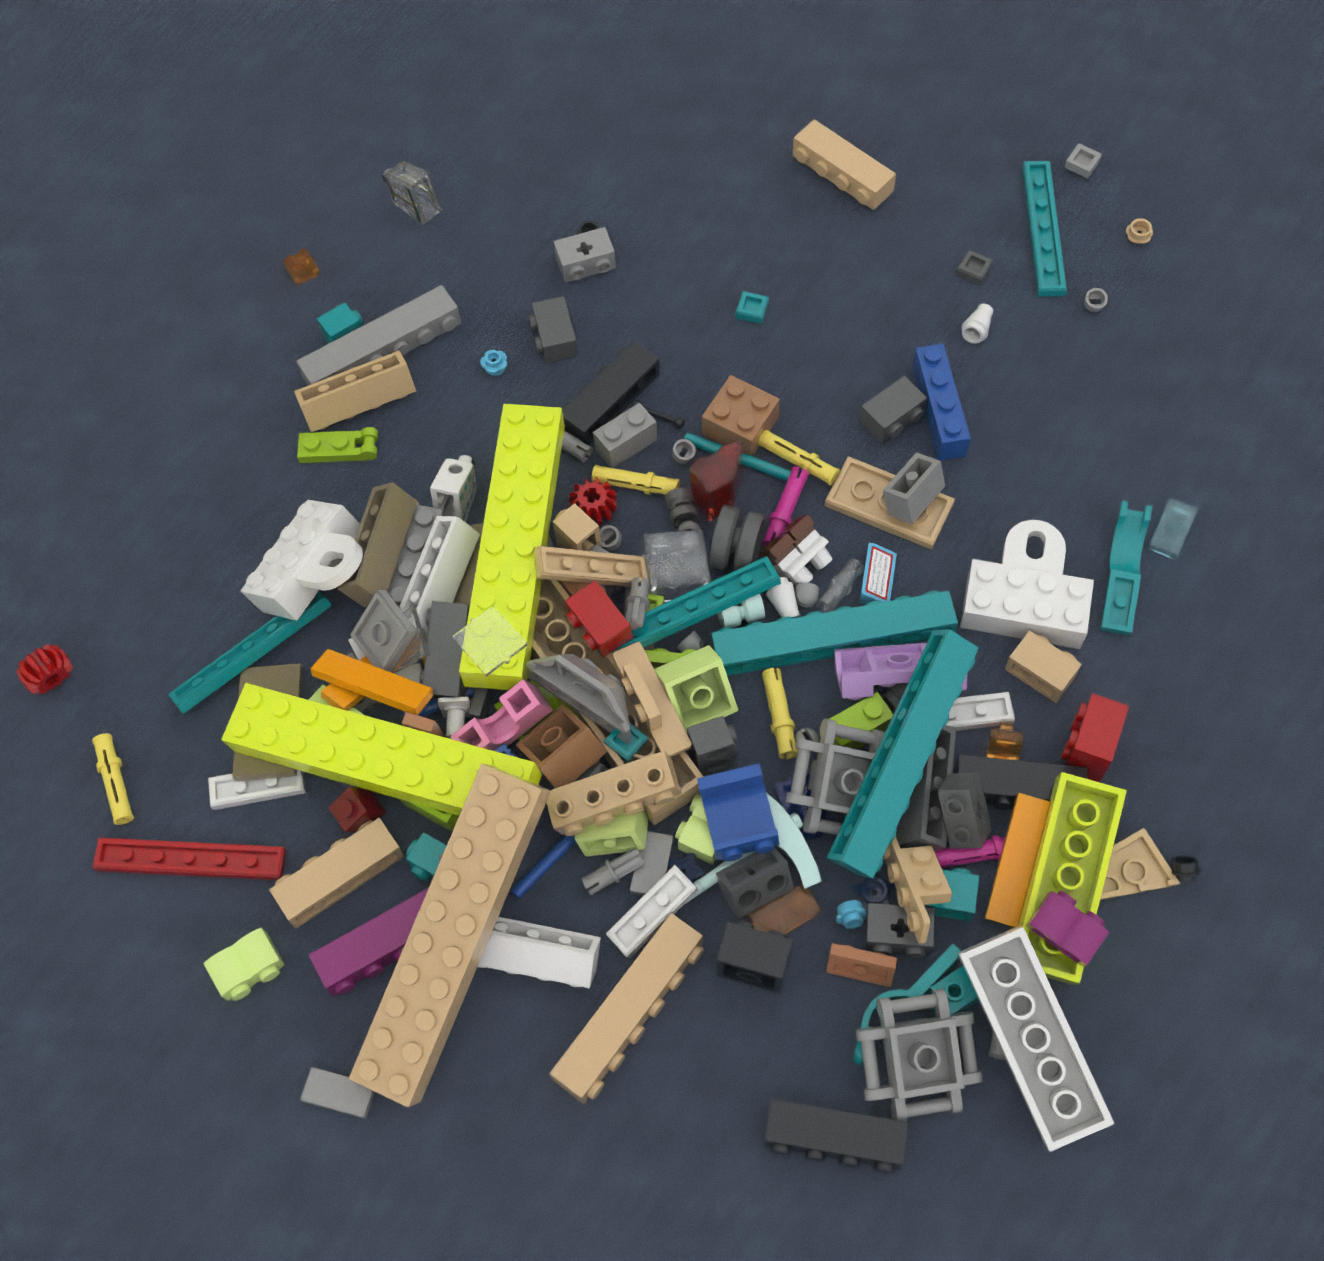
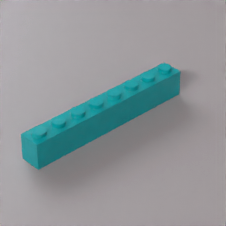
M933 590L926 592L922 596H900L893 601L882 603L880 601H871L864 606L854 608L843 606L835 611L826 613L814 611L803 617H782L775 622L764 624L762 622H753L741 628L724 627L717 632L711 633V646L722 659L727 676L832 658L834 657V649L901 645L928 641L933 630L950 629L956 632L958 621L949 591L939 592Z
M952 630L932 631L827 856L829 860L856 875L873 878L875 873L880 870L883 864L884 853L896 836V827L900 818L909 808L912 792L923 777V768L928 757L935 751L936 740L940 731L949 720L951 707L962 692V683L967 673L974 666L975 655L979 647Z

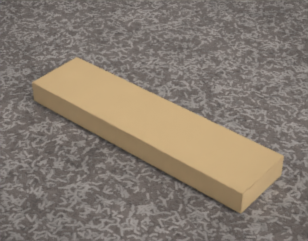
M538 546L534 549L538 579L592 583L596 580L598 584L631 587V580L635 577H639L638 586H641L642 577L648 579L645 557L546 546Z

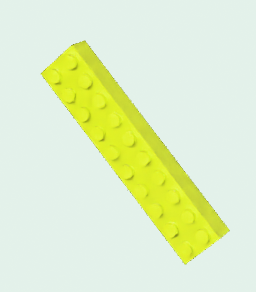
M503 404L459 669L464 687L510 690L521 680L527 681L528 679L525 665L531 658L542 579L537 578L534 549L538 546L547 547L565 428L562 408Z
M245 683L221 739L234 752L410 801L457 816L461 813L481 763L493 765L539 785L542 773L536 763L249 683Z

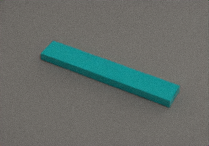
M1023 161L1022 173L1038 297L1065 296L1067 287L1050 161Z
M767 556L645 612L643 626L637 627V630H632L633 638L613 652L636 642H640L644 648L781 584L780 577Z
M318 591L297 621L275 616L178 686L168 696L183 714L332 605Z

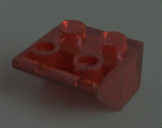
M741 440L722 446L718 452L708 457H701L690 466V485L695 503L708 521L720 515L724 504L734 507L743 474V443Z

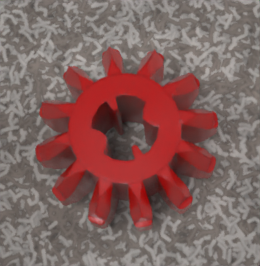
M597 477L593 483H589L585 478L583 486L575 483L574 492L569 493V507L575 503L601 527L602 519L611 521L612 513L616 512L617 495L614 490H611L608 482L601 484Z
M46 644L41 649L35 648L34 652L26 654V659L19 662L16 673L24 687L32 694H45L48 690L53 691L56 686L62 685V681L69 678V672L73 666L63 649H60L57 645L50 646Z

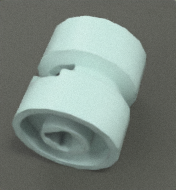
M761 594L717 613L722 628L738 627L741 625L742 620L752 623L765 619Z

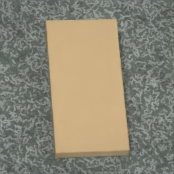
M848 456L825 500L824 506L932 550L954 505L955 498L939 493L913 524L889 516L883 489L896 475Z

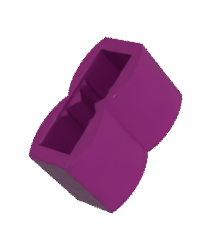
M1053 891L1047 893L1025 926L1081 966H1087L1109 934V931L1103 927L1105 921L1091 911H1087L1086 914L1075 907L1077 902L1063 891H1059L1057 894Z

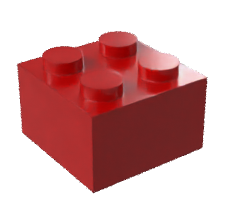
M1093 693L1087 703L1081 702L1069 730L1071 732L1070 737L1065 743L1060 758L1066 760L1065 765L1087 767V779L1100 783L1113 760L1129 706Z

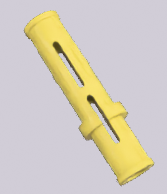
M765 430L759 439L758 446L767 449L801 469L804 468L808 471L809 475L812 474L830 486L835 483L840 473V469L820 460L819 455L815 453L809 454L771 433L769 430Z
M595 465L592 471V483L598 477L601 484L608 482L611 486L644 491V494L647 495L652 493L666 495L680 486V479L656 476L654 472L644 474Z
M774 668L766 669L762 672V678L772 718L771 732L775 735L779 758L791 759L797 756L798 749L795 748L796 742L793 731L795 730V723L790 718L781 670L779 668L775 670Z
M100 734L92 739L98 759L96 764L97 772L102 774L113 816V823L115 825L127 824L133 821L134 816L131 812L120 770L122 767L121 758L116 755L111 734Z

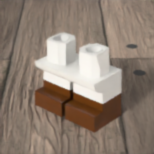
M808 514L793 520L779 536L775 537L759 553L761 558L766 556L769 558L779 577H787L795 585L809 583L813 579V575L805 567L809 561L819 570L832 560L831 555L825 548L829 541L817 533L813 527L815 523Z

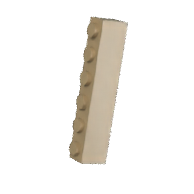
M671 913L549 1073L552 1080L583 1104H585L588 1098L594 1100L604 1087L605 1083L602 1079L608 1071L615 1072L623 1062L625 1055L622 1053L629 1043L635 1045L645 1031L643 1024L649 1016L655 1018L665 1004L663 997L669 989L675 991L685 977L682 973L689 963L694 965L703 954L704 948L701 947L703 945V935Z

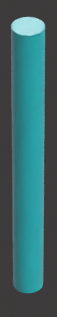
M687 432L684 439L691 441L696 448L781 480L787 481L791 473L790 470Z

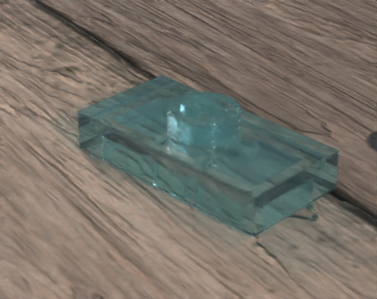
M1170 498L1148 549L1176 560L1198 508Z

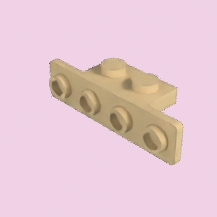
M636 642L613 652V659L623 677L620 679L622 687L628 697L632 695L636 703L633 706L640 723H646L659 751H665L670 757H673L690 749L692 743L641 643Z
M895 837L888 845L883 856L888 866V878L896 886L898 903L900 907H904L907 913V924L910 932L915 933L919 944L926 943L930 918L924 905L948 903L951 901L952 891L932 846L900 849Z

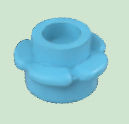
M489 350L485 352L484 357L480 360L481 367L489 375H500L507 367V355L503 351Z
M846 901L837 907L838 915L836 916V922L842 924L846 929H856L862 926L863 921L866 920L867 910L863 908L860 901Z

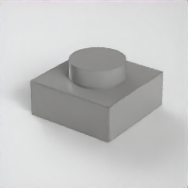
M1078 143L1066 160L1064 168L1088 179L1099 164L1102 154Z

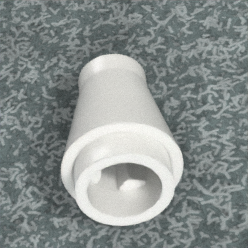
M980 304L962 324V336L966 341L976 344L987 338L993 315V308L990 305Z
M780 577L781 584L767 590L765 595L781 617H801L798 611L793 583L789 582L787 577Z

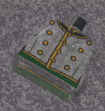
M402 161L394 168H388L384 171L382 179L387 183L395 204L420 224L424 225L442 210L429 172L406 161Z

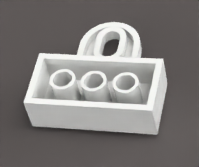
M307 500L298 508L297 515L291 523L282 530L280 538L274 546L265 553L263 561L257 569L248 576L246 584L240 592L263 613L297 621L319 590H331L340 586L359 567L363 557V550L355 541V537L360 523L343 505Z
M1040 520L1020 522L1009 531L1006 537L1001 564L972 559L967 578L960 628L1023 639L1030 630L1036 635L1039 634L1046 637L1051 644L1080 649L1088 632L1094 580L1063 575L1066 544L1062 534L1054 526ZM1031 536L1041 538L1044 543L1043 554L1039 559H1032L1026 554L1027 539Z

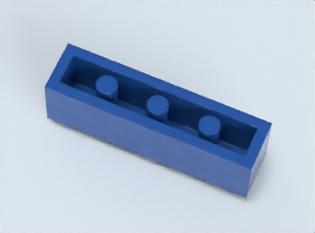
M944 344L917 347L912 368L918 389L927 397L925 415L937 459L942 461L966 457L971 438Z

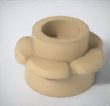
M1141 218L1132 221L1126 228L1128 239L1135 244L1148 243L1153 235L1151 223Z

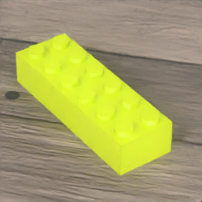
M1061 772L1055 779L1050 806L1018 926L1024 928L1046 977L1070 985L1080 984L1084 966L1071 960L1025 925L1047 893L1051 891L1056 894L1059 891L1065 892L1077 902L1075 907L1086 914L1087 911H1091L1097 915L1127 790Z

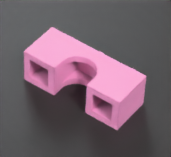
M523 679L499 698L503 704L499 711L485 719L474 717L450 737L452 740L494 751L501 745H510L551 713L553 709L538 687Z

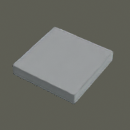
M377 590L350 636L373 666L392 672L417 633V630L386 590Z

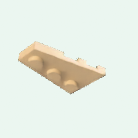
M1145 828L1113 845L1100 900L1180 884L1176 876L1172 875L1171 868Z

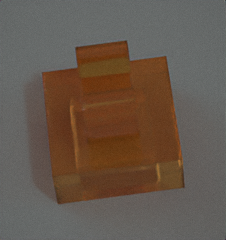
M302 248L299 253L293 256L287 255V259L283 260V264L296 286L320 274L316 263L307 249L304 250Z
M1000 722V729L991 728L986 757L1018 760L1023 744V732L1013 731V723Z

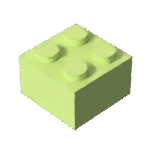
M709 645L654 669L686 733L688 727L720 716L726 717L739 711L722 659Z

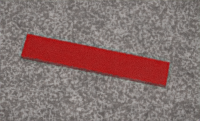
M98 837L92 868L95 871L278 880L283 877L287 850L285 847Z

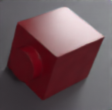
M350 786L328 807L345 832H357L358 828L365 822L375 821L387 813L372 791Z

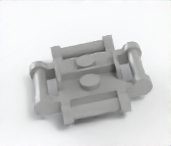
M825 718L820 725V743L804 739L796 740L795 748L798 749L791 791L790 793L787 792L785 802L808 806L807 814L803 820L804 832L815 834L819 831L838 835L843 823L820 819L822 809L843 814L848 813L885 733L877 729L866 731L838 725L834 720ZM838 737L866 743L869 745V752L833 745L834 739ZM816 752L818 753L817 760L812 762L808 790L811 791L810 797L804 796L803 792L810 753Z
M944 989L932 990L931 994L903 999L890 1000L888 997L877 999V1012L880 1017L881 1026L856 1029L857 1041H861L867 1087L864 1088L865 1100L872 1101L891 1098L893 1120L904 1122L907 1121L908 1117L949 1111L952 1114L962 1112L963 1105L960 1089H964V1085L983 1081L982 1072L977 1068L971 1025L975 1023L973 1012H958L950 1015L948 998ZM928 1008L935 1009L936 1017L894 1022L893 1014ZM956 1027H958L964 1071H962ZM883 1039L889 1085L880 1086L874 1040ZM947 1092L946 1097L912 1103L905 1102V1098Z

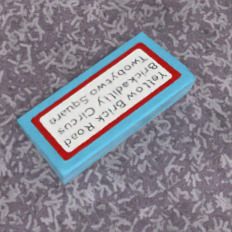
M875 543L868 544L859 603L890 601L897 553Z

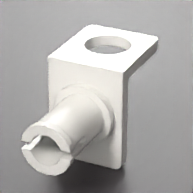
M438 698V705L442 716L447 718L445 738L451 739L450 736L465 725V717H469L468 711L473 698Z

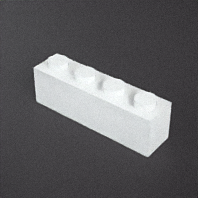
M436 517L399 608L417 630L414 636L416 639H428L429 626L426 625V614L428 608H431L432 601L454 602L480 536L476 530L459 517Z
M498 917L477 967L493 968L509 974L527 975L543 981L551 980L566 983L572 987L590 988L597 971L601 937Z

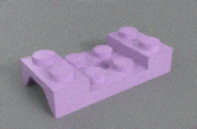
M927 643L834 649L835 674L842 698L861 700L865 697L874 696L873 685L890 687L896 683H909ZM967 675L962 683V690H967Z

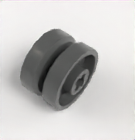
M724 504L713 533L709 567L726 571L734 557L735 571L757 561L764 534L766 515L750 510L746 514L741 526L742 513L740 509Z

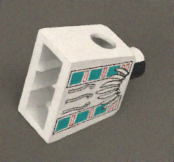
M462 455L458 460L445 459L430 487L433 508L443 509L445 516H456L466 522L477 489L474 470L475 461L473 458Z

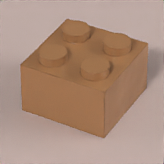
M730 375L702 415V435L723 446L753 456L759 448L758 442L762 433L765 430L770 431L779 418L780 399Z
M564 704L558 707L516 744L529 761L536 763L542 776L555 789L575 782L579 776L588 768L596 765L600 758L608 752L589 727Z

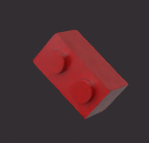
M596 580L565 600L568 610L565 614L567 620L574 629L579 627L585 634L582 638L587 647L592 652L597 650L602 658L633 638L630 624Z

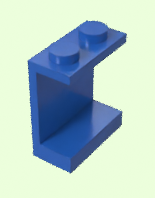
M760 763L697 778L717 860L734 861L740 859L743 856L742 854L753 851L757 854L772 851L774 846L780 845L778 831L775 828L764 786Z

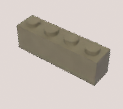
M393 482L372 489L355 537V541L363 550L362 561L355 573L346 582L338 586L339 591L363 607L369 605L377 590L389 592L388 588L393 573L397 568L401 549L406 542L405 537L409 525L414 518L417 500Z

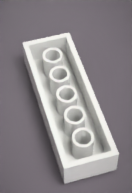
M1021 926L1015 927L958 952V956L1047 1149L1051 1152L1115 1124L1024 928Z

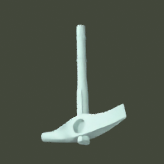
M766 792L775 828L779 835L780 845L775 847L786 854L795 864L801 876L804 889L821 882L816 862L799 828L804 826L800 817L795 812L789 815ZM755 851L742 854L743 856L740 859L734 861H724L700 879H696L697 881L693 884L699 890L686 903L718 882L717 872L755 853Z

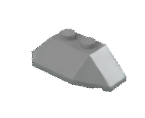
M574 654L555 655L528 661L525 666L529 679L609 733L615 728L621 732L617 737L626 744H629L631 741L630 725L624 688L619 679L611 674L604 675L598 671L597 666L587 658L580 659Z

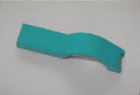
M1122 501L1110 550L1109 575L1100 630L1130 636L1133 631L1141 580L1140 559L1142 547L1150 522L1152 506L1146 505L1144 512L1127 509L1128 502Z
M952 944L909 990L897 989L887 991L872 1000L863 1014L860 1028L869 1027V1020L877 1011V999L888 997L890 1000L927 995L930 987L938 983L959 961L958 952L961 950ZM861 1041L856 1042L853 1061L858 1066L863 1062Z

